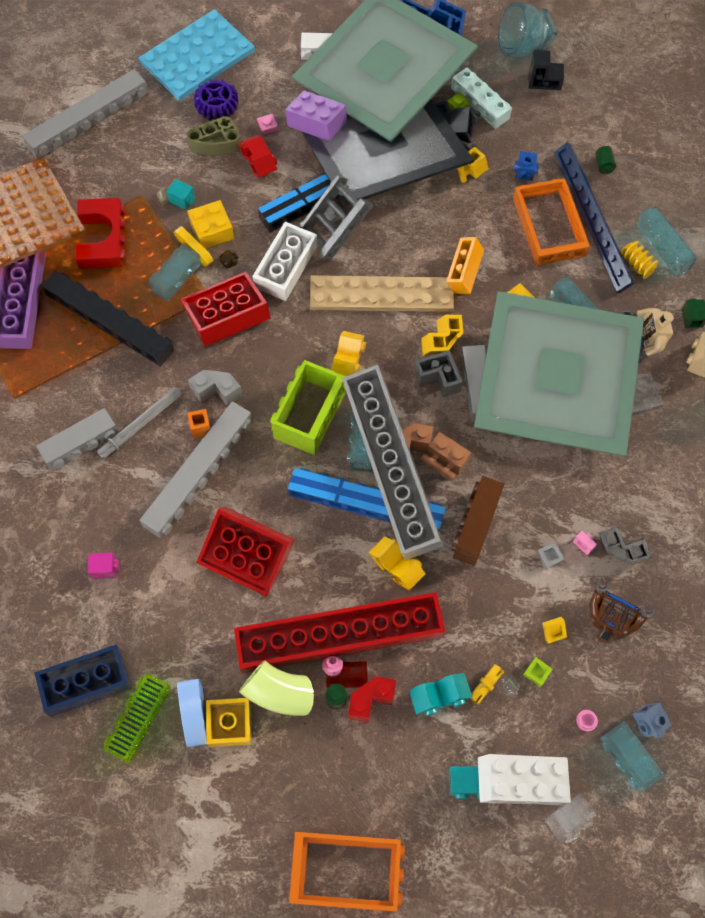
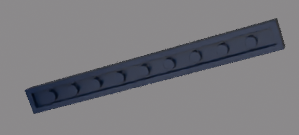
M567 142L556 150L554 154L616 291L621 293L635 284L577 156L571 144Z

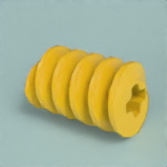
M638 240L634 243L631 242L620 252L624 256V260L628 261L629 265H633V269L638 270V274L643 275V279H647L654 273L659 261L655 260L652 262L654 256L647 257L649 251L642 252L644 246L637 247L639 244Z

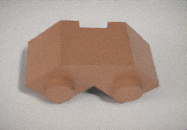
M414 423L405 428L403 433L409 450L428 453L433 426Z

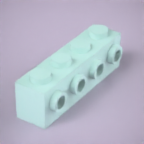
M465 68L452 77L451 89L456 94L460 92L469 100L470 107L475 111H479L481 113L480 116L493 128H498L510 119L512 107L509 103L505 102L470 69Z

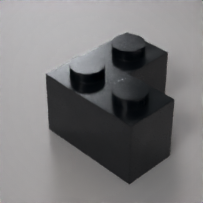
M534 50L528 73V89L561 91L564 81V64L551 63L550 51Z

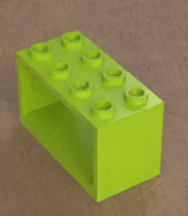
M306 360L303 361L301 366L298 365L294 380L290 381L287 386L288 392L286 396H282L279 402V409L277 413H273L270 420L274 439L315 455L346 393L342 380L346 376ZM306 382L330 390L309 434L285 425Z

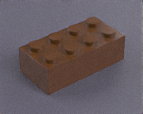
M482 476L480 482L476 481L451 551H454V559L472 566L476 565L505 483Z

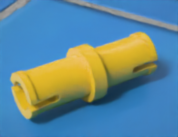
M493 664V667L485 677L480 678V683L471 693L472 698L470 699L479 705L487 693L494 689V684L504 674V671L496 664Z

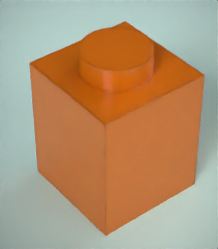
M206 409L188 412L187 415L193 439L205 437L211 429Z

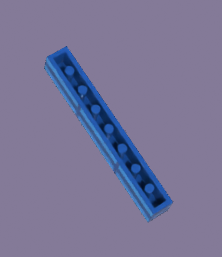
M294 468L288 487L289 496L391 523L378 487L373 489L363 483L354 484L344 478L335 479L324 473L316 474L305 468ZM431 502L429 506L438 531H440L446 507H442L439 503Z

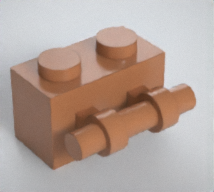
M439 432L429 445L427 455L424 454L421 457V461L426 463L428 468H433L441 473L440 476L443 478L447 477L453 481L456 474L459 476L468 464L471 452Z

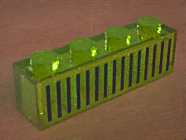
M146 673L145 677L139 679L136 685L137 691L134 696L131 695L125 705L127 708L124 714L119 715L115 722L116 728L114 732L109 734L104 741L105 747L103 750L128 764L133 759L171 690V686L168 683Z

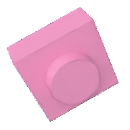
M273 114L257 118V124L262 135L278 131V125Z
M583 531L573 541L586 555L597 545L593 537L585 534Z

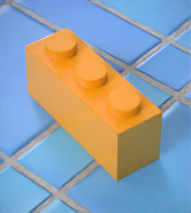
M477 237L460 238L446 281L454 294H471L484 252V248Z

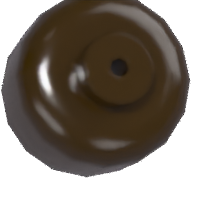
M227 250L220 255L219 260L225 268L229 269L238 264L236 260L238 256L235 252L232 253L230 250Z

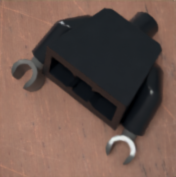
M470 106L464 108L457 107L443 116L468 151L473 147L478 149L476 144L469 145L472 140L473 124L478 125L480 123L481 113L479 111L472 113Z

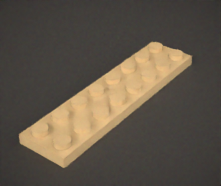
M311 275L310 310L453 312L454 297L453 290L446 283L448 277Z

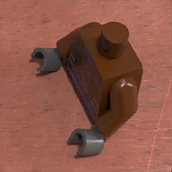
M601 578L597 579V590H594L589 607L591 617L594 619L593 625L600 629L597 636L599 641L608 643L611 636L615 638H620L622 635L628 636L641 628L648 619L647 616L654 614L655 607L651 612L645 610L649 602L643 605V612H640L641 609L606 591L609 588L608 581L604 587H600Z

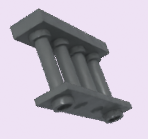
M339 175L332 179L325 193L307 217L299 224L300 228L317 234V243L321 246V251L318 255L325 260L333 259L374 206L368 200L361 198L358 200L345 187L348 179ZM339 192L353 205V209L349 214L334 201ZM329 206L342 219V223L338 228L323 214ZM318 220L332 233L328 242L313 228Z

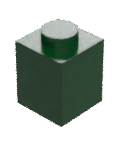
M704 299L686 300L681 309L685 328L703 327L705 325Z

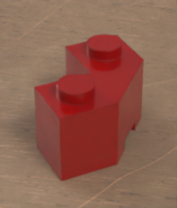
M255 135L238 143L242 156L245 160L249 161L255 177L260 178L278 170L276 167L277 160L271 154L265 140L261 136Z
M375 676L351 694L348 719L369 722L372 702L392 705L396 680Z

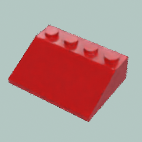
M246 271L181 298V302L204 347L271 319L266 300Z
M223 507L217 510L196 563L264 596H268L288 558L295 539L230 508Z

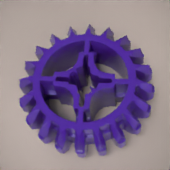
M217 78L215 81L210 79L208 83L204 81L203 85H199L198 89L195 90L194 105L203 118L207 117L209 120L214 118L216 120L221 117H229V114L234 115V110H237L239 103L238 92L235 90L234 85H231L230 82L225 83L224 79L218 81Z

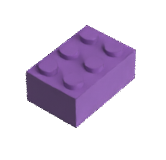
M305 90L285 109L288 127L328 141L348 121L346 104Z

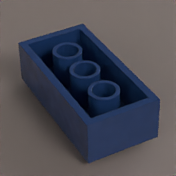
M117 644L34 672L44 713L50 717L132 689L122 651Z

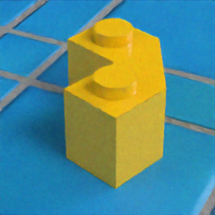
M444 315L437 320L438 333H428L421 338L423 356H432L449 351L456 340L464 333L462 315Z
M347 331L342 332L331 371L344 376L359 372V359L361 352H365L367 343L364 342V335Z
M384 536L368 552L380 569L383 571L386 569L394 577L393 581L407 590H410L426 574L421 568L422 563L417 558L405 560L398 542L394 538L390 539Z

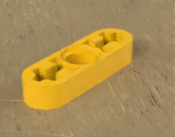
M182 226L173 232L176 239L203 266L206 267L213 262L210 253Z

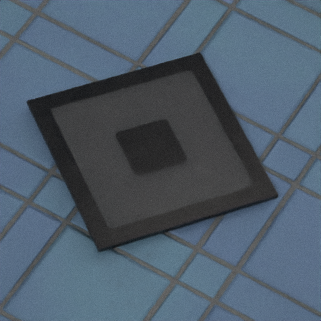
M432 99L426 103L391 142L348 114V121L330 141L302 132L330 183L337 175L346 177L348 182L345 184V187L358 200L360 198L368 199L474 163V159ZM341 192L338 193V197L344 206L351 204Z

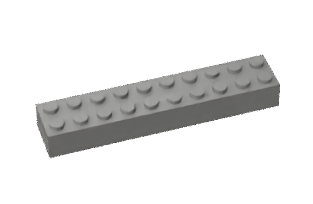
M375 365L342 378L402 556L405 560L444 547L379 366Z

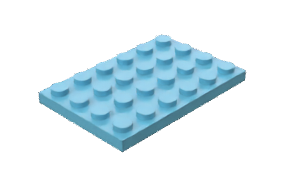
M214 9L138 59L141 65L174 97L181 101L198 89L199 85H203L204 81L208 83L210 79H214L255 52V46Z

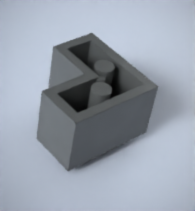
M450 350L414 361L413 372L419 386L437 382L443 397L461 392L463 382Z

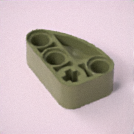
M229 117L218 118L192 128L187 132L189 149L200 154L225 155L240 149L238 145L241 142L239 131Z

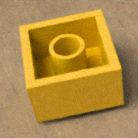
M221 200L187 211L196 239L205 249L234 240L233 227Z
M249 699L206 700V738L209 748L252 745L251 702Z

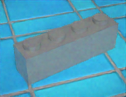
M484 345L462 347L461 362L471 421H475L486 360L487 352H485Z
M103 408L36 445L52 471L63 467L65 463L72 459L79 458L84 452L97 448L100 443L108 440V438H113L119 432L106 409Z

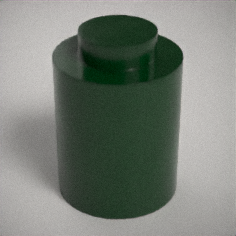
M610 146L600 147L595 152L599 171L609 174L616 168L613 151Z
M332 684L326 690V702L332 709L342 708L347 701L346 689L340 684Z

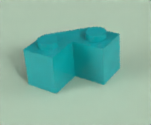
M464 673L451 674L437 682L423 683L409 690L416 715L425 713L426 716H431L438 713L437 710L452 705L454 708L465 705V700L472 698Z

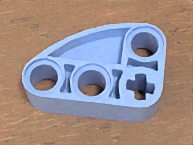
M199 679L177 682L186 746L207 744L206 711L202 683Z

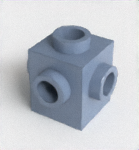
M660 703L646 704L633 713L638 728L644 737L654 736V738H659L666 733V729L672 726L667 713Z

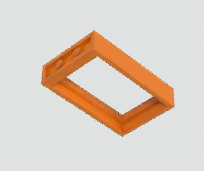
M565 178L515 187L513 200L536 266L587 256L590 245ZM559 192L577 243L541 250L524 199Z
M295 832L289 903L397 912L398 907H402V893L398 891L399 883H403L404 869H400V859H404L405 845H401V840ZM308 843L391 849L388 901L304 895Z

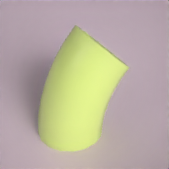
M265 660L253 671L239 690V693L255 704L280 714L305 716L309 714L313 706V687L307 676L283 672Z

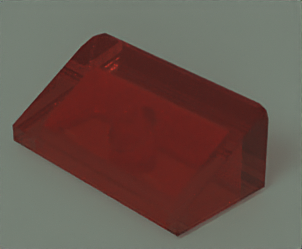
M367 661L343 662V668L338 675L330 676L326 674V687L328 688L332 684H340L344 688L362 687L368 682Z

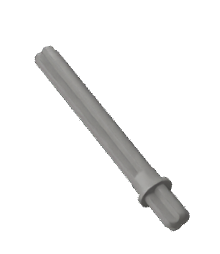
M176 387L170 390L113 438H108V442L98 449V455L105 459L113 451H118L125 441L181 396V392Z

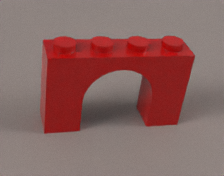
M120 197L78 199L77 215L81 225L105 224L112 228L109 237L102 242L76 244L75 260L79 269L122 267V260H125L123 245L126 244L125 234H123V230H126L125 219H123V215H126L125 204L122 205Z

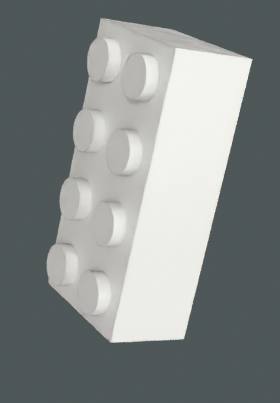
M285 222L252 276L258 290L286 301L317 248V234Z
M498 754L478 757L480 803L544 805L571 803L568 760L566 757Z

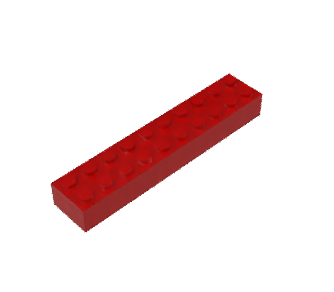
M437 592L234 628L239 668L242 674L253 672L264 660L276 668L321 660L330 656L337 657L443 638L446 632Z

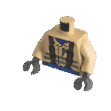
M658 308L638 310L637 313L629 310L624 311L623 314L644 318L641 338L643 351L639 353L638 363L642 362L645 356H652L665 349L666 343L673 335L671 322L674 317L670 312L661 311Z

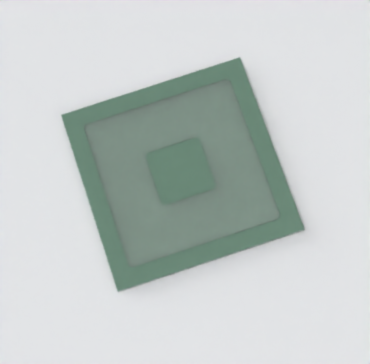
M364 0L292 76V79L316 95L346 104V111L349 116L391 142L475 52L478 45L400 0Z
M498 291L474 428L626 457L644 318Z

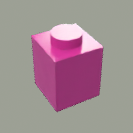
M113 552L88 554V574L92 579L116 578V571H119L120 565L119 559H116Z

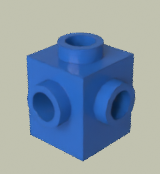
M520 151L518 161L515 160L513 170L517 171V179L533 181L534 174H538L539 164L536 163L537 153Z

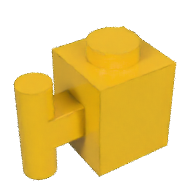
M476 147L468 151L474 159V163L457 168L462 183L467 181L466 176L468 174L477 179L489 169L486 156Z

